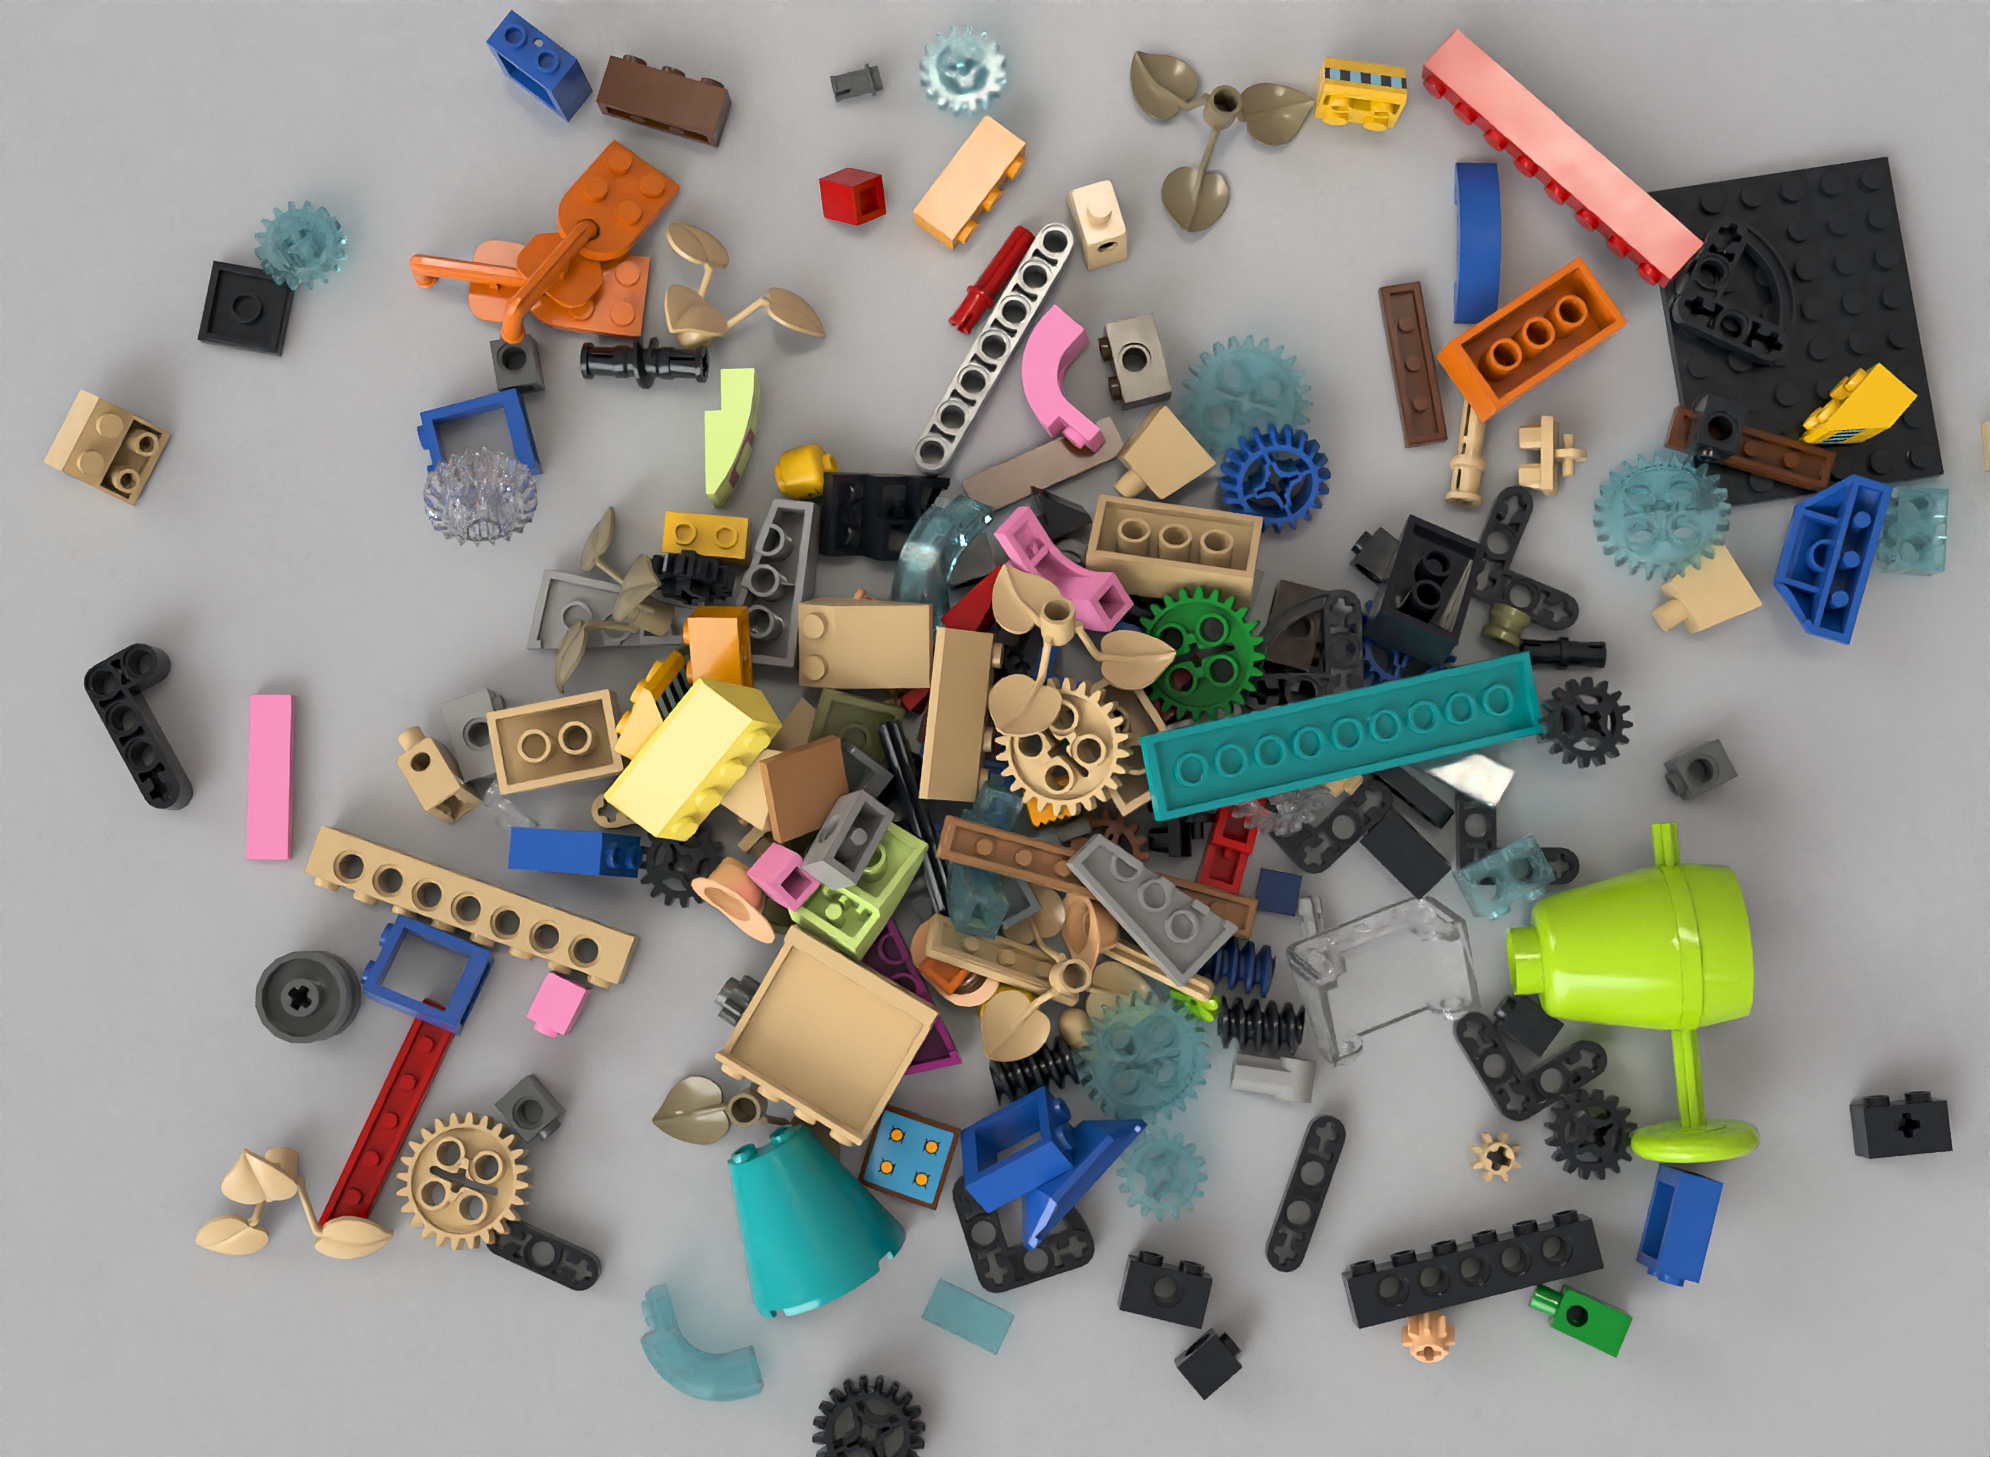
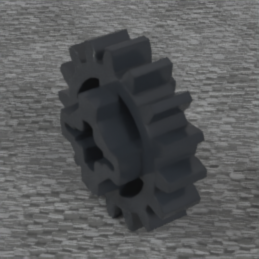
M682 550L678 554L665 553V557L657 554L653 555V559H651L652 568L662 584L655 590H662L661 594L664 597L673 598L683 602L685 605L698 606V603L703 601L714 602V598L724 601L726 597H732L736 573L730 571L729 566H719V561L715 558L705 557L693 550Z
M1585 677L1581 680L1579 687L1578 682L1575 679H1571L1565 682L1566 691L1560 687L1554 688L1551 691L1555 701L1547 700L1542 703L1541 706L1549 714L1539 718L1538 723L1548 726V732L1542 734L1540 738L1541 740L1551 739L1554 745L1549 750L1551 755L1561 751L1564 753L1563 764H1571L1577 758L1579 769L1588 768L1591 760L1596 767L1606 764L1605 755L1611 759L1620 755L1615 746L1616 744L1625 745L1629 743L1630 740L1622 734L1623 729L1633 727V722L1623 720L1622 714L1627 713L1631 708L1630 705H1618L1617 701L1622 695L1620 690L1611 694L1607 693L1609 682L1604 680L1593 687L1592 677ZM1575 696H1590L1597 701L1592 704H1585L1581 698L1577 699ZM1560 715L1563 716V730H1562V731H1561V728H1560ZM1587 715L1590 718L1587 724L1589 729L1583 731L1580 727L1584 721L1582 716ZM1608 715L1611 722L1610 731L1608 729ZM1580 741H1585L1590 747L1593 746L1595 750H1581L1573 745Z
M700 826L692 837L698 839L702 845L694 848L685 846L683 841L659 838L649 832L647 833L652 844L650 847L641 846L643 854L647 855L646 861H642L640 869H647L648 875L644 876L640 882L644 885L653 883L655 887L650 893L652 898H656L664 893L666 895L664 905L671 906L675 899L679 898L682 908L689 907L691 897H694L698 904L705 903V900L691 886L692 881L695 878H699L703 862L710 860L709 870L705 877L708 878L721 861L726 858L718 856L717 851L725 846L724 842L712 843L710 840L715 832L712 828H708L701 833L699 832ZM664 845L666 849L663 862L656 866L657 853L661 846ZM677 851L682 856H691L692 862L687 864L688 875L683 870H675L673 864L678 862ZM670 878L681 880L683 887L687 891L674 890L665 885L663 881Z
M1580 1088L1577 1089L1576 1100L1568 1095L1562 1098L1565 1105L1563 1109L1551 1107L1550 1111L1557 1118L1555 1122H1545L1544 1127L1552 1130L1553 1136L1544 1141L1548 1146L1557 1147V1150L1551 1155L1554 1161L1566 1160L1563 1166L1565 1172L1571 1174L1578 1167L1579 1178L1588 1180L1591 1171H1593L1597 1179L1604 1180L1606 1168L1618 1174L1621 1170L1617 1162L1620 1159L1631 1162L1633 1159L1626 1152V1148L1631 1146L1629 1132L1634 1131L1638 1126L1636 1123L1625 1120L1631 1113L1629 1107L1616 1108L1619 1097L1611 1094L1604 1101V1091L1594 1088L1591 1098H1589L1587 1091ZM1597 1106L1607 1112L1593 1117L1584 1107ZM1569 1120L1571 1122L1569 1135L1565 1137V1128ZM1588 1126L1598 1128L1593 1133L1596 1139L1594 1142L1585 1140L1589 1135L1586 1129ZM1617 1131L1616 1143L1612 1147L1613 1133ZM1588 1151L1597 1157L1598 1160L1592 1162L1581 1161L1575 1156L1578 1154L1582 1155Z

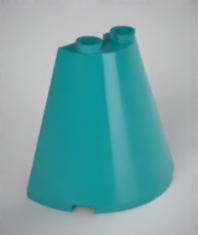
M803 1123L792 1127L791 1124L782 1126L769 1135L770 1143L756 1148L753 1143L746 1144L735 1150L731 1154L732 1158L727 1160L753 1303L759 1314L768 1318L775 1317L777 1315L776 1310H784L787 1317L804 1313L852 1291L880 1271L879 1261L886 1254L889 1259L894 1258L906 1239V1232L903 1226Z

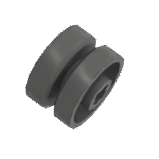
M298 951L279 957L263 971L256 986L255 1007L261 1023L275 1037L289 1043H313L341 1034L354 1021L361 1005V985L355 970L342 957L328 951ZM308 990H310V991L308 992L307 997H308L310 1000H312L311 1003L308 1002V1000H307V998H306V994H307V991H308Z

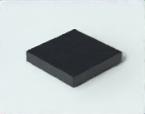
M213 261L197 340L202 343L281 357L297 278L292 274Z

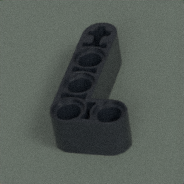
M136 643L90 668L84 677V687L146 802L157 809L180 810L190 803L193 797V788L142 694L143 691L160 683L168 676L171 662L165 651L147 644ZM150 654L153 660L152 667L147 673L142 674L139 668L140 660L144 655ZM113 674L116 679V686L111 693L106 694L103 682L108 675ZM132 709L136 720L134 725L126 730L122 723L123 716L128 710ZM152 745L155 750V759L150 765L146 766L142 760V753L147 746ZM153 775H158L159 778H154V777H152V776H153ZM166 784L173 785V789L168 792L170 799L163 797V794L168 791Z

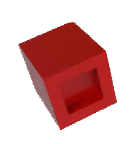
M845 168L819 179L823 214L826 219L859 226L886 214L881 174Z

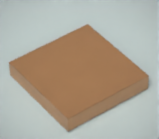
M829 735L759 761L773 839L779 843L787 842L822 828L837 799L840 796L849 794L840 738L834 735Z

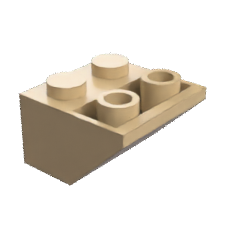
M80 390L43 463L134 506L171 433L98 396Z

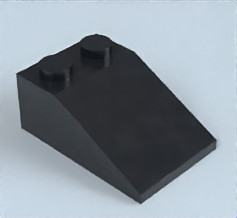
M1410 514L1373 600L1362 636L1439 668L1458 644L1486 546Z

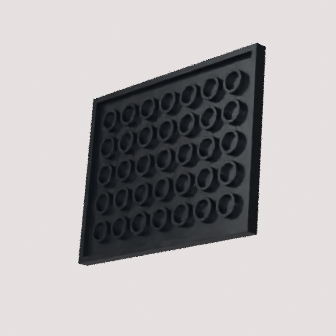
M1888 157L1647 193L1701 241H1704L1710 228L1724 217L1739 218L1757 229L1772 243L1783 258L1791 275L1796 294V325L1788 351L1773 364L1760 365L1681 328L1673 319V305L1697 254L1664 289L1659 285L1680 406L1695 410L1697 402L1708 394L1747 404L1749 408L1744 425L1798 441L1807 431L1802 426L1803 423L1817 408L1821 407L1823 409L1833 399L1829 394L1846 376L1850 378L1859 368L1866 371L1880 363L1912 390L1917 397L1890 428L1862 443L1814 445L1837 452L1827 488L1853 474L1885 484L1933 478L1944 474ZM1726 229L1723 233H1719L1723 236V241L1715 253L1722 255L1724 249L1730 243L1736 242L1731 238L1733 231ZM1743 250L1721 299L1770 323H1774V305L1769 284L1757 263ZM1706 263L1700 268V276L1706 283L1716 284L1720 281V270L1714 264ZM1696 301L1691 302L1688 306L1684 305L1689 309L1688 317L1694 319L1698 314L1704 315L1697 310L1699 304ZM1714 310L1709 316L1704 315L1710 318L1705 324L1706 327H1710V323L1718 314V311ZM1724 317L1721 320L1720 329L1726 337L1737 338L1740 335L1741 327L1735 318ZM1753 327L1749 336L1743 341L1744 345H1747L1752 339L1757 340L1751 337L1752 333L1755 332ZM1770 336L1762 341L1757 340L1764 345L1763 352L1765 354L1772 350H1777V348L1771 345L1773 338ZM1688 454L1698 513L1817 494V492L1720 463L1705 462L1699 460L1696 456Z

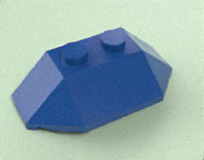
M1853 474L1794 506L1773 585L1807 634L1844 645L1850 644L1894 486Z
M1142 1119L1083 1120L1075 1127L1068 1122L1069 1131L1075 1142V1148L1072 1149L1074 1168L1021 1196L1023 1246L1029 1251L1034 1250L1148 1126L1146 1122Z

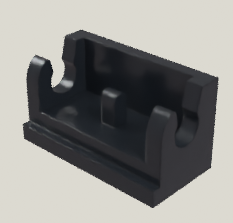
M1393 806L1360 840V843L1419 901L1452 870L1451 863Z

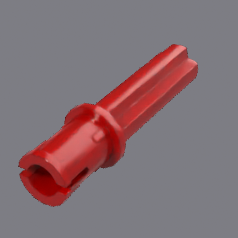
M1020 225L1015 227L975 285L967 287V296L955 313L948 319L951 326L955 327L957 324L956 330L966 336L971 334V330L986 309L994 307V298L1030 249L1035 240L1033 233Z

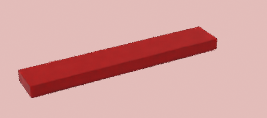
M424 998L422 1002L445 1012L446 1006L436 1001ZM414 1019L318 1222L320 1226L323 1227L329 1220L342 1216H356L369 1219L453 1041L454 1033L420 1019Z

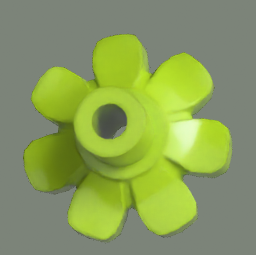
M1171 987L1169 993L1171 997L1176 999L1173 1008L1179 1014L1189 1010L1188 1015L1193 1020L1201 1021L1203 1018L1206 1022L1214 1021L1218 1015L1216 1009L1221 1004L1218 995L1212 994L1209 1001L1202 1002Z

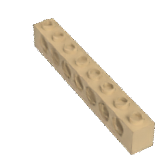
M321 825L304 873L316 877L314 884L337 892L340 886L355 891L353 898L372 905H377L378 900L393 904L392 912L398 915L401 914L411 919H416L417 913L433 918L430 925L435 928L454 933L456 927L472 932L469 939L489 947H493L495 941L510 946L508 953L528 961H532L534 955L549 960L547 967L567 975H571L573 969L588 974L587 982L606 989H610L612 983L617 985L624 983L640 936L332 826ZM357 855L363 861L364 868L362 874L354 879L348 873L347 864L352 857ZM396 869L401 873L403 883L401 888L393 893L386 886V877L390 871ZM435 883L440 887L442 897L440 902L432 907L426 902L424 892L430 884ZM470 897L476 898L481 906L480 914L474 920H469L463 913V905ZM508 911L515 912L520 919V926L514 934H508L502 928V918ZM549 924L554 926L559 933V941L551 949L545 947L540 940L542 929ZM587 938L592 939L598 946V955L592 962L584 961L579 954V946Z

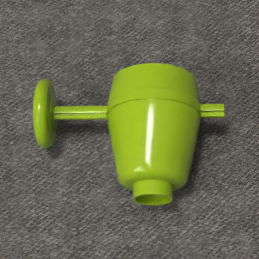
M1677 822L1651 824L1655 866L1644 867L1541 899L1534 905L1531 911L1530 926L1507 929V957L1512 989L1515 995L1538 993L1543 1010L1553 1018L1660 1031L1671 1030L1680 1120L1650 1124L1636 1130L1631 1138V1148L1636 1155L1646 1160L1667 1163L1711 1162L1744 1156L1757 1149L1760 1141L1758 1130L1755 1126L1741 1120L1705 1117L1697 1028L1742 1018L1750 1014L1754 992V964L1749 919L1743 893L1736 874L1729 866L1681 864Z

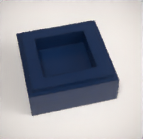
M1260 868L1255 899L1258 900L1257 910L1295 917L1302 876Z

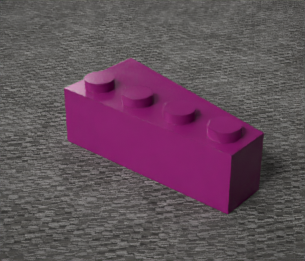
M891 916L879 936L861 959V962L936 1006L922 975L912 961L911 953L893 916ZM941 1014L904 1076L962 1064L963 1059Z

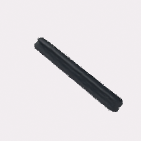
M898 719L881 722L877 725V731L890 772L894 775L893 781L910 834L924 841L929 846L921 863V868L935 912L954 918L960 915L961 909L944 859L936 858L939 845L938 837L926 800L919 798L920 781L901 722Z

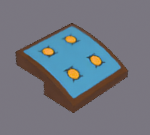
M887 1104L873 1128L857 1180L866 1187L936 1211L961 1128Z

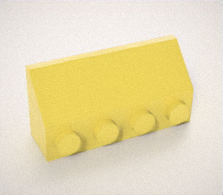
M699 677L604 794V797L608 803L653 836L687 841L695 834L700 824L710 812L720 804L722 798L736 781L745 774L746 769L761 751L770 744L771 739L783 725L761 690Z

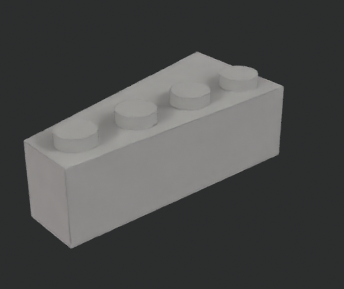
M773 498L754 548L756 550L748 571L746 570L740 584L742 588L735 606H748L752 667L799 672L798 603L813 599L820 542L822 509L814 502Z

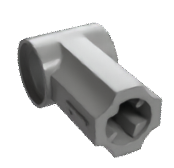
M1235 1052L1230 1088L1253 1093L1272 1094L1274 1098L1287 1101L1311 1103L1316 1061L1287 1056H1279V1059Z

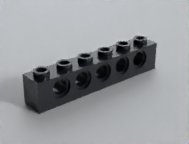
M1576 1209L1565 1210L1553 1214V1221L1537 1224L1535 1219L1520 1221L1512 1224L1513 1231L1497 1234L1494 1229L1484 1230L1472 1234V1241L1456 1244L1454 1239L1444 1240L1432 1244V1251L1416 1254L1413 1249L1391 1254V1261L1375 1265L1374 1260H1364L1350 1265L1351 1271L1341 1273L1353 1323L1359 1329L1603 1269L1604 1265L1592 1218L1584 1214H1578ZM1558 1236L1560 1240L1559 1251L1554 1256L1545 1257L1543 1253L1544 1242L1549 1237ZM1511 1246H1517L1520 1250L1519 1261L1514 1266L1505 1267L1502 1263L1504 1251ZM1471 1256L1478 1257L1480 1261L1478 1272L1471 1277L1463 1276L1461 1266L1464 1260ZM1431 1266L1438 1267L1440 1272L1438 1282L1430 1287L1422 1286L1420 1281L1422 1272ZM1387 1277H1397L1399 1280L1397 1293L1390 1297L1381 1296V1282Z

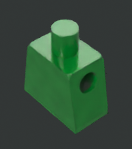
M1542 1284L1536 1285L1529 1302L1530 1307L1550 1315L1548 1319L1550 1327L1616 1358L1633 1319L1625 1310L1566 1284H1563L1560 1292ZM1574 1305L1583 1309V1314L1578 1320H1572L1567 1317V1311Z

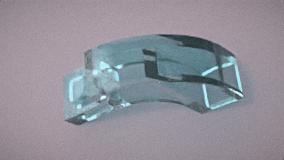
M961 494L944 509L933 504L916 523L903 546L893 577L891 601L933 604V633L937 630V627H941L944 624L940 618L950 610L948 587L953 567L964 548L994 521L993 507Z
M984 781L972 809H964L960 818L1011 832L1024 805L1022 802L1024 793L1021 790L1011 791L1010 787ZM948 861L946 900L949 916L955 930L994 940L1010 906V902L1002 887L1001 875Z
M664 1283L649 1288L645 1293L646 1300L641 1301V1307L647 1326L653 1325L654 1330L646 1332L640 1339L647 1359L666 1382L689 1396L707 1401H734L761 1393L764 1383L753 1345L720 1354L708 1353L697 1349L685 1339L679 1329L667 1284Z

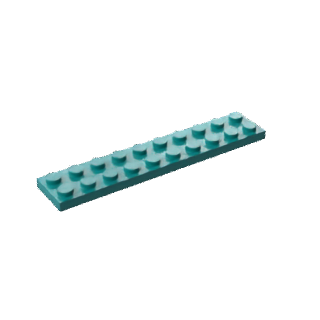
M1529 651L1139 736L1155 821H1165L1544 733L1543 725L1538 723L1541 713Z

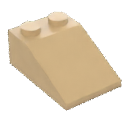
M826 596L798 603L799 686L831 689L931 688L933 671V604Z
M610 689L486 713L500 795L620 776L630 764L629 758L614 750L621 734L615 732L621 719L617 693Z

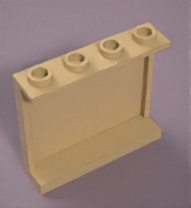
M799 924L791 925L783 939L786 941L723 1050L717 1052L714 1058L723 1063L721 1070L727 1075L739 1081H743L746 1077L758 1084L757 1092L775 1103H779L782 1099L794 1106L793 1113L803 1121L812 1125L819 1121L832 1129L829 1135L841 1144L851 1147L855 1143L861 1146L866 1142L942 1010L863 962H857Z

